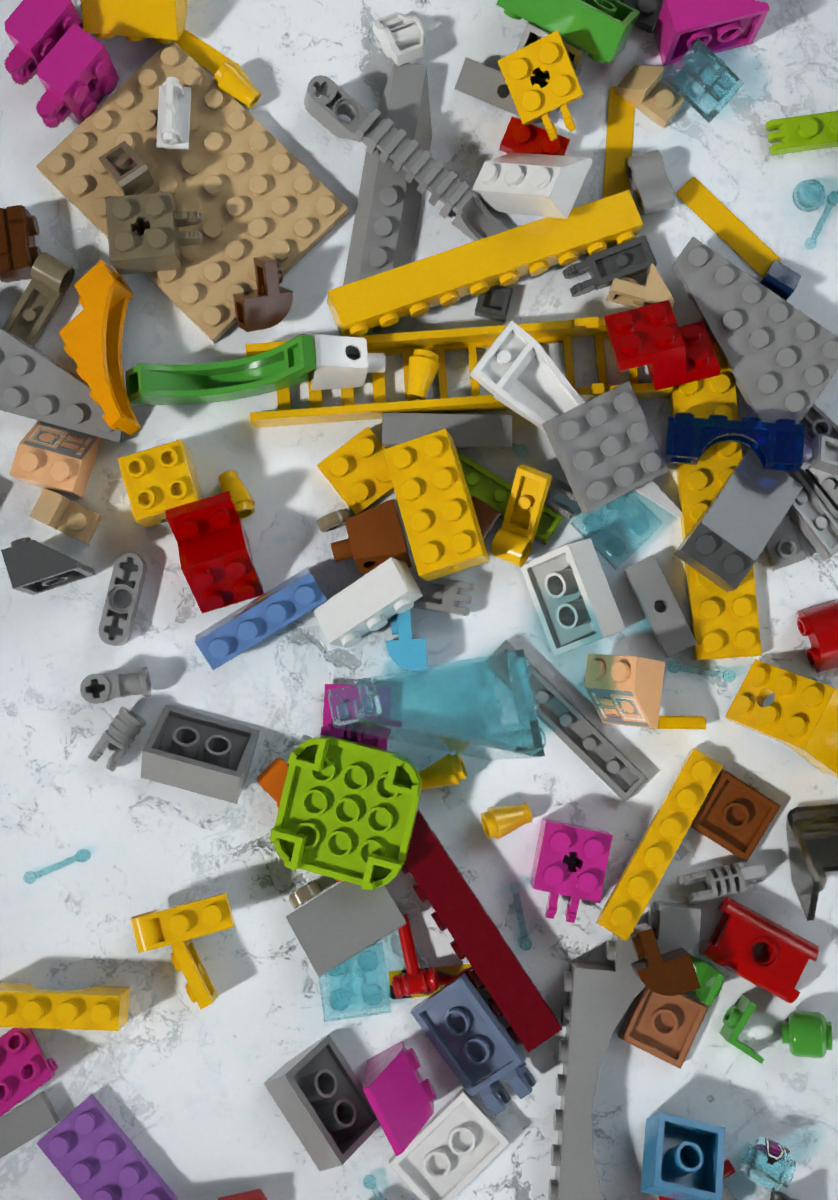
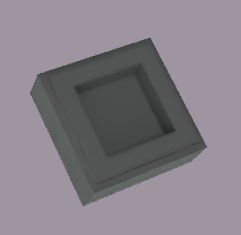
M499 285L490 287L486 293L478 296L474 315L505 322L513 289Z

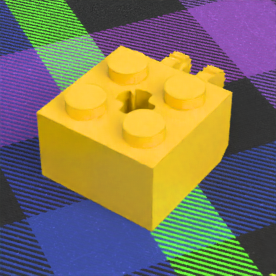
M558 30L497 61L523 125H528L541 118L550 140L553 141L558 138V132L549 114L560 109L565 127L569 132L576 130L568 105L585 96ZM539 71H542L544 74L549 73L550 79L545 80L548 84L543 88L539 84H534V78H537L536 74Z

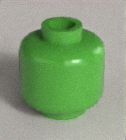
M792 1011L789 1015V1022H782V1043L789 1044L790 1052L794 1056L823 1058L827 1050H832L831 1022H826L824 1015L819 1012Z

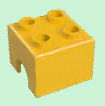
M181 439L117 458L134 519L144 528L162 524V520L166 518L165 510L204 499L190 449Z

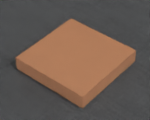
M645 986L635 997L618 1037L681 1069L709 1006L685 993L676 996H665L655 993Z

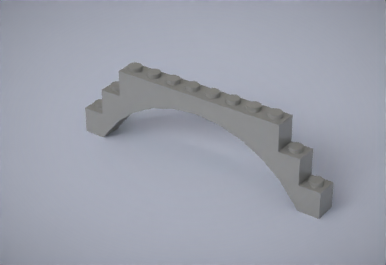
M654 901V910L650 909L648 913V925L653 929L660 954L679 948L688 951L699 944L701 909L695 904L687 906L686 903ZM635 933L631 934L628 941H624L612 934V940H607L606 960L610 961V965L570 961V971L564 972L563 990L568 992L567 1005H562L561 1026H566L565 1040H559L558 1048L559 1061H563V1073L557 1074L556 1095L561 1096L560 1109L554 1110L553 1117L554 1131H558V1143L552 1144L551 1166H556L555 1179L549 1180V1200H606L601 1189L593 1153L592 1108L598 1072L611 1036L633 999L646 986L638 978L631 966L632 963L643 960V957L637 958L631 938L636 937Z

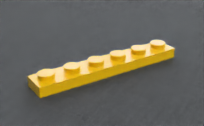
M696 749L690 751L597 918L596 924L620 939L628 941L723 767L721 764Z

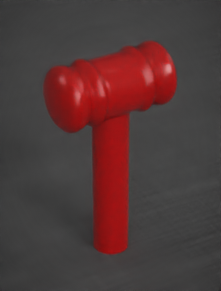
M403 914L407 924L398 929L407 973H402L401 976L394 975L392 978V988L398 999L404 995L409 997L410 995L423 992L428 993L429 990L437 991L439 988V978L434 967H429L427 970L419 969L408 914Z

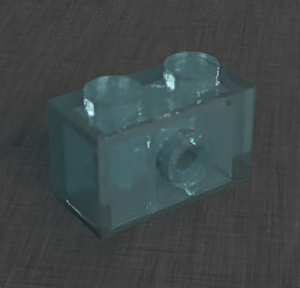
M699 38L664 78L708 123L730 102L744 84L724 61L717 57Z

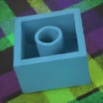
M661 1112L647 1118L640 1192L675 1200H722L725 1127Z

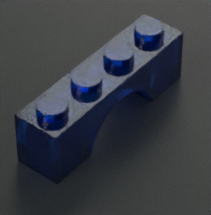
M676 413L674 417L668 416L664 460L665 463L697 465L701 456L710 447L722 442H737L755 452L763 469L797 472L803 464L805 425L796 424V421L792 419H778L775 423L762 422V419L758 417H744L741 421L728 420V417L725 415H710L708 419L695 418V415L691 413Z

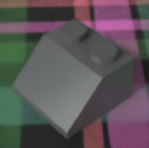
M29 537L17 539L10 543L11 547L1 550L12 588L31 595L95 575L93 568L36 540H31Z

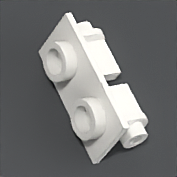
M167 77L166 82L159 86L156 148L189 150L191 87H182L179 84V80L175 77Z

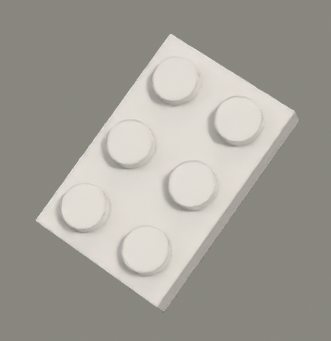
M462 1088L422 1127L402 1154L398 1156L394 1154L389 1159V1165L420 1200H453L510 1144V1141Z

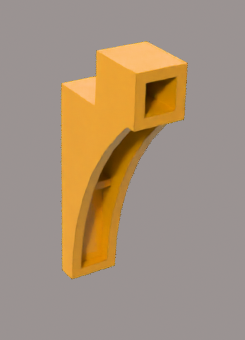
M101 259L74 284L80 295L78 301L84 309L59 331V334L65 343L63 346L65 352L78 366L76 372L88 383L91 389L89 395L96 404L101 406L105 413L102 417L106 424L115 431L119 429L132 436L141 427L133 413L126 392L122 366V339L129 299L134 294L123 276L119 275L116 269Z

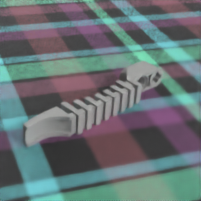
M319 75L310 80L304 98V106L307 112L338 138H347L357 142L362 141L367 146L366 151L371 156L376 149H379L382 152L379 160L385 164L391 159L394 162L392 169L396 173L403 169L407 173L404 178L407 182L411 184L415 179L420 183L416 189L422 195L426 190L432 193L428 200L431 205L435 206L439 200L445 204L439 213L444 219L451 211H454L457 216L452 224L473 241H477L510 230L485 208L479 195L469 189L470 185L466 181H459L454 171H447L444 168L445 164L440 160L435 161L431 157L432 153L427 149L423 151L418 147L420 143L414 138L411 141L406 137L407 133L402 128L398 130L394 127V122L389 117L386 120L381 119V112L376 108L372 112H368L327 76ZM338 115H347L351 119V121L344 122L338 117Z

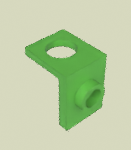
M690 954L701 987L690 992L695 994L704 1004L711 1006L713 1000L722 989L725 975L713 965Z
M742 994L735 1006L732 1005L726 1011L723 1018L724 1025L719 1033L727 1042L762 1064L765 1059L754 1049L737 1039L757 1006Z

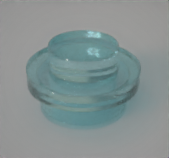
M815 179L801 181L793 191V202L802 211L812 212L817 210L825 200L824 186Z

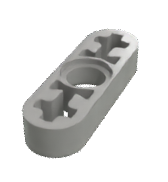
M123 553L114 563L99 625V636L108 645H124L129 641L132 634L147 572L146 562L135 553ZM131 559H134L133 563L138 566L137 572H131L129 582L135 583L134 588L125 584H118L119 579L126 581L128 572L123 570L124 564H130ZM127 590L131 594V603L128 607L120 609L115 605V595L119 591ZM112 611L123 615L128 614L127 620L119 619L118 628L123 629L122 636L116 635L115 640H112V634L108 633V628L114 627L117 621V617L111 616Z

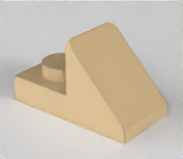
M634 65L615 88V92L662 128H665L683 106L685 99L661 81L665 71L664 67Z
M652 263L646 273L643 285H639L632 278H614L606 301L631 308H639L669 300L673 308L675 303L673 296Z
M46 488L43 489L30 514V517L89 545L103 518L102 515Z

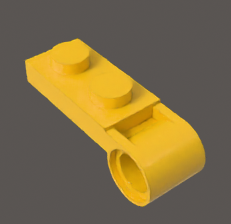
M524 464L517 467L503 524L492 541L490 555L518 567H522L525 564L532 549L552 475Z
M227 892L163 910L146 912L130 918L138 953L235 926Z
M192 940L172 944L171 949L173 953H171V960L175 969L178 972L182 971L188 982L185 988L190 1000L193 1003L197 1002L200 1009L211 1005L218 997V994Z

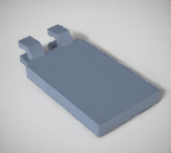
M465 973L412 1009L411 1014L470 1097L478 1093L494 1116L505 1110L507 1107L505 1104L511 1099L502 1084L499 1083L505 1078L520 1099L532 1092L533 1089L531 1087L536 1084V1080L528 1068L525 1067L526 1057Z

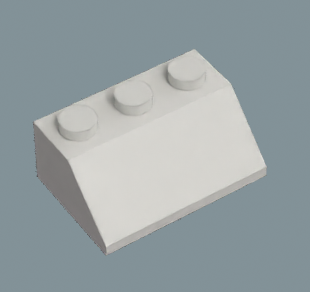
M509 153L484 162L472 191L479 195L480 200L490 211L567 219L593 161L590 157Z
M591 538L568 543L526 562L520 567L554 656L626 630Z

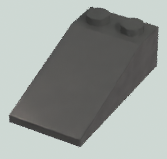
M748 449L677 548L674 555L726 592L737 589L804 486L752 449Z

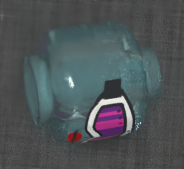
M763 1136L758 1137L753 1144L746 1143L740 1160L741 1163L745 1164L747 1179L770 1191H778L782 1186L787 1188L792 1181L796 1162L791 1159V1152L786 1146Z

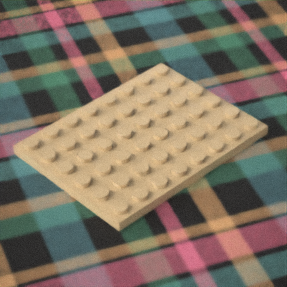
M172 40L169 44L163 45L53 149L36 168L107 239L105 197L124 196V194L98 158L123 141H126L145 163L154 181V184L141 194L171 192L177 204L178 212H200L202 223L194 226L179 227V232L199 231L203 233V242L199 245L180 246L182 267L177 270L146 272L143 274L215 344L237 322L233 294L257 290L253 258L267 256L277 260V264L280 265L282 270V277H284L349 213V210L231 95L218 89V84ZM167 77L177 78L182 87H191L189 150L156 148L159 86L166 82Z

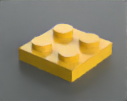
M366 427L317 465L318 469L354 515L366 511L394 490L383 450L386 448L382 447V443L369 427Z

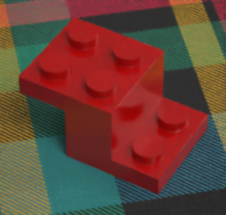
M669 300L604 316L605 327L619 371L647 365L655 391L720 375V364L704 322L699 321L678 327Z
M230 491L165 510L166 519L178 544L181 570L202 614L264 594L263 585L253 563L249 539Z

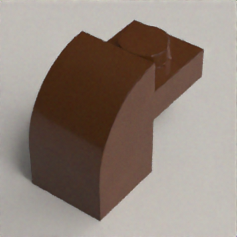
M267 256L253 258L257 290L233 294L237 326L247 332L267 329L277 325L286 317L291 308L293 291L279 286L283 279L281 267L277 264V260Z
M647 923L635 926L634 932L636 937L631 938L637 958L643 957V960L632 963L631 966L638 978L650 990L665 996H676L701 988L691 956L685 949L679 948L660 954L653 929Z

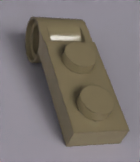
M42 252L32 266V280L4 324L3 329L13 333L34 347L74 279L75 269L54 256Z

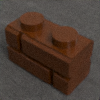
M22 205L6 207V209L0 208V280L5 283L20 281V279H32V266L36 258L42 253L40 247L36 246L35 236L40 233L37 218L35 215L32 216L25 206Z

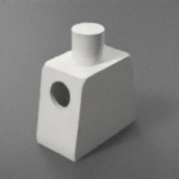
M314 334L313 345L316 352V369L310 371L311 390L364 386L367 373L385 372V353H368L367 340L365 338Z

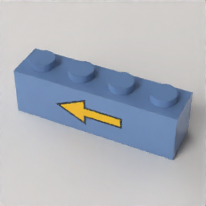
M307 567L197 634L195 643L211 668L215 670L327 601V598Z

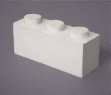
M391 557L319 605L313 612L328 643L349 648L358 644L361 641V636L367 632L384 627L388 623L387 619L396 613L400 614L410 610L414 606V602L423 595L406 562Z

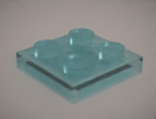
M630 491L588 514L581 512L570 524L585 539L591 538L594 548L616 570L664 523Z
M383 942L373 944L319 978L324 1022L392 1012Z

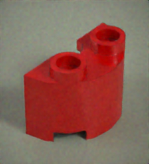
M834 600L799 610L797 626L802 636L809 637L811 648L807 649V658L811 667L815 668L817 673L837 668L838 601Z

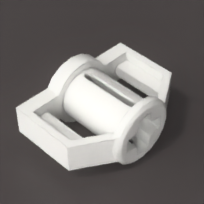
M395 12L372 21L373 32L379 39L383 52L388 58H392L397 66L423 57L426 39L421 21L416 16L409 17Z

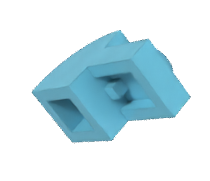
M410 610L393 615L391 617L392 635L398 634L399 640L386 641L387 650L392 660L406 671L414 673L428 672L425 638L412 639Z

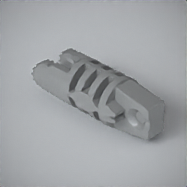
M744 861L681 875L678 876V880L682 886L704 881L705 891L693 892L684 897L688 906L752 891V884L766 880L768 874L763 863L745 867Z

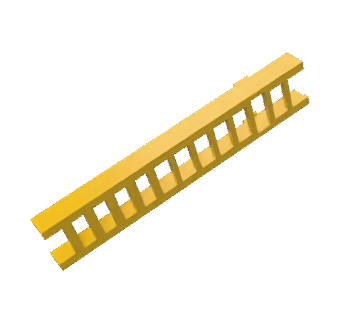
M586 317L566 321L517 324L540 345L563 344L565 377L585 402L618 386H607L603 340H608L609 337L604 318ZM506 325L362 335L360 337L367 340L368 353H385V356L402 355L406 401L387 402L385 373H372L374 403L355 405L354 388H341L342 406L323 407L322 390H311L310 372H308L310 408L291 409L290 387L277 390V411L250 412V421L254 428L382 419L383 413L451 414L510 409L493 398L494 395H480L479 383L471 376V396L448 398L444 353L446 351L468 350L469 371L471 372L477 364L476 349L489 348ZM594 336L598 383L576 388L571 338ZM288 341L245 344L246 354L248 357L274 349ZM415 349L428 350L439 355V399L416 400L407 396L409 357L413 356ZM637 367L628 369L629 381L637 400L667 398L673 390V387L655 391L653 383L638 384Z

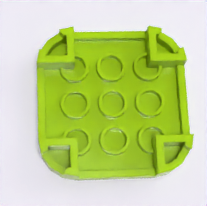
M317 736L302 742L291 752L287 761L289 767L275 826L271 829L270 843L274 844L276 853L285 862L284 866L294 871L302 869L361 886L362 890H374L375 888L387 885L400 873L407 857L422 792V780L417 767L408 758L398 753L334 736Z

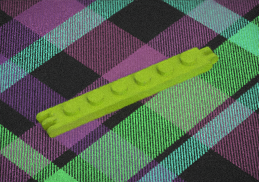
M838 111L774 119L765 123L766 131H775L767 135L769 143H777L770 146L771 155L838 147Z

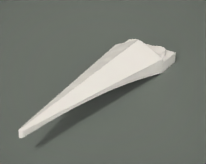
M512 320L506 325L469 373L472 378L494 395L493 398L542 430H544L542 423L585 402L541 345ZM653 480L634 489L676 518H682V511Z

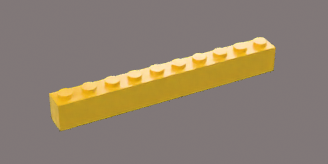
M626 190L572 208L567 219L546 217L328 290L327 304L340 336L360 337L375 326L381 325L383 328L392 326L399 321V318L410 314L412 317H418L427 313L431 307L440 304L442 307H447L458 302L460 297L469 294L473 297L486 293L492 286L498 284L508 286L518 281L521 276L527 274L537 276L546 272L553 265L567 266L575 262L580 256L586 254L590 256L606 250L609 246L619 245L635 239L643 226V222L630 191Z

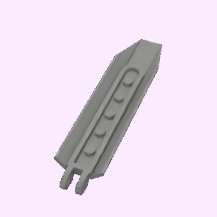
M405 63L400 66L394 64L377 108L381 112L380 118L386 120L389 117L394 122V127L398 130L402 128L407 133L406 137L411 141L414 138L420 143L418 147L423 151L427 149L430 152L432 128L427 66ZM376 149L372 156L367 151L365 154L343 285L409 264L412 260L422 194L416 190L420 183L415 179L411 184L404 179L407 173L403 169L396 173L392 169L394 162L391 159L385 164L379 160L382 153L379 149ZM381 325L373 327V333L380 334Z

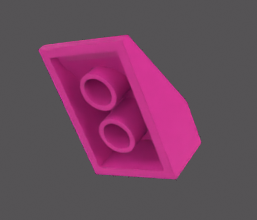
M664 0L653 31L663 66L753 44L770 10L768 3L755 0Z
M403 1041L367 1060L363 1091L396 1156L405 1151L433 1115V1100L437 1098L429 1079L423 1081L417 1070L421 1067L415 1051L413 1048L407 1050Z

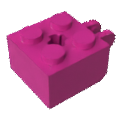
M23 0L4 22L5 31L15 46L8 54L9 56L6 57V60H4L6 70L11 73V78L16 84H27L37 74L38 64L73 23L83 29V23L71 0Z
M75 23L37 66V76L46 89V92L40 98L41 100L36 104L37 113L43 119L44 124L50 129L58 128L60 123H63L67 117L80 125L97 109V105L102 99L114 91L120 79L105 46Z
M542 818L530 885L533 889L549 892L545 912L546 918L554 919V915L557 912L559 894L569 896L565 916L566 922L570 923L575 922L580 899L600 903L612 834L607 831ZM569 852H574V855L578 858L577 863L573 864L572 867H568L563 861L565 855L570 857Z

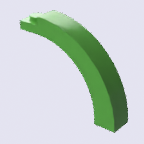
M300 334L269 351L223 362L191 365L139 363L125 372L126 389L130 404L184 405L212 403L262 395L296 385L307 380L308 372L316 369V352L313 345V336Z

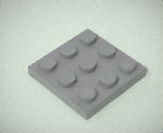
M629 381L542 423L583 514H588L669 471Z

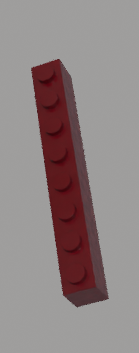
M418 809L407 857L401 871L404 875L409 872L417 882L413 885L416 894L423 903L429 900L435 910L431 914L435 923L442 932L448 929L454 940L450 942V945L460 960L466 957L473 969L468 972L479 989L485 986L490 993L491 998L487 1001L498 1018L502 1015L505 1016L511 1025L506 1028L508 1034L517 1046L523 1044L529 1053L561 1031L562 1027Z

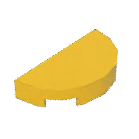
M659 715L657 729H706V718H703V716Z

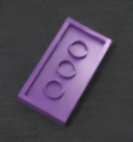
M93 1094L88 1096L36 1143L82 1200H178L174 1192Z

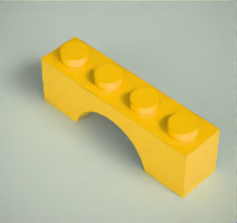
M0 983V1027L119 1031L128 1022L130 987L94 986L80 990L56 991L38 989L26 983Z

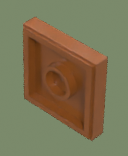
M722 769L690 827L747 862L781 805Z

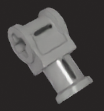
M144 667L138 672L126 674H91L83 679L80 685V692L87 702L94 704L130 695L143 694L144 697H150L151 682L147 667ZM97 683L105 685V691L100 692V694L92 691V686H96Z

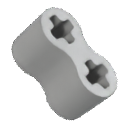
M656 149L626 158L625 172L633 190L639 214L645 216L674 207L673 188L667 178L663 158L659 150Z

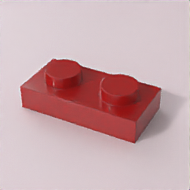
M511 117L499 150L508 154L531 153L564 156L570 139L557 134L558 138L551 141L545 129L532 124L523 125L520 119Z

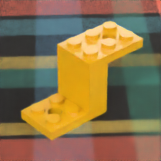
M755 659L725 717L736 724L784 743L822 772L838 778V689ZM770 694H775L774 701L769 706L763 707L765 698Z

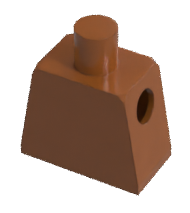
M393 499L348 518L345 521L348 538L331 543V549L336 562L354 558L359 572L363 574L370 572L391 557L406 562L408 568L412 567L399 514Z

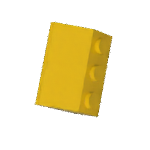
M80 0L83 30L87 33H93L99 39H110L114 35L125 36L128 41H143L145 38H154L158 43L169 44L172 40H179L184 33L188 0Z

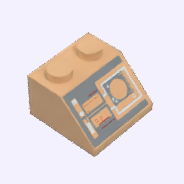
M37 421L19 443L9 475L27 484L83 499L102 438Z
M588 654L584 687L602 722L657 729L665 662L638 656Z

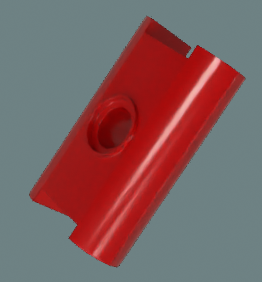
M729 897L724 898L717 908L723 911V914L709 942L702 938L699 954L788 1003H793L801 993L795 989L808 960L811 959L816 962L819 947ZM763 942L764 951L762 955L754 958L753 947L757 943Z

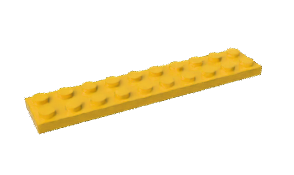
M711 338L710 341L720 364V375L673 386V390L669 394L679 506L682 511L681 528L683 540L743 458L735 377L727 362H724L719 354L717 344ZM685 563L691 632L697 642L696 645L692 646L694 661L762 656L753 566L737 589L726 592Z

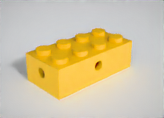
M446 428L384 449V457L418 575L428 582L489 562L490 559L454 439Z

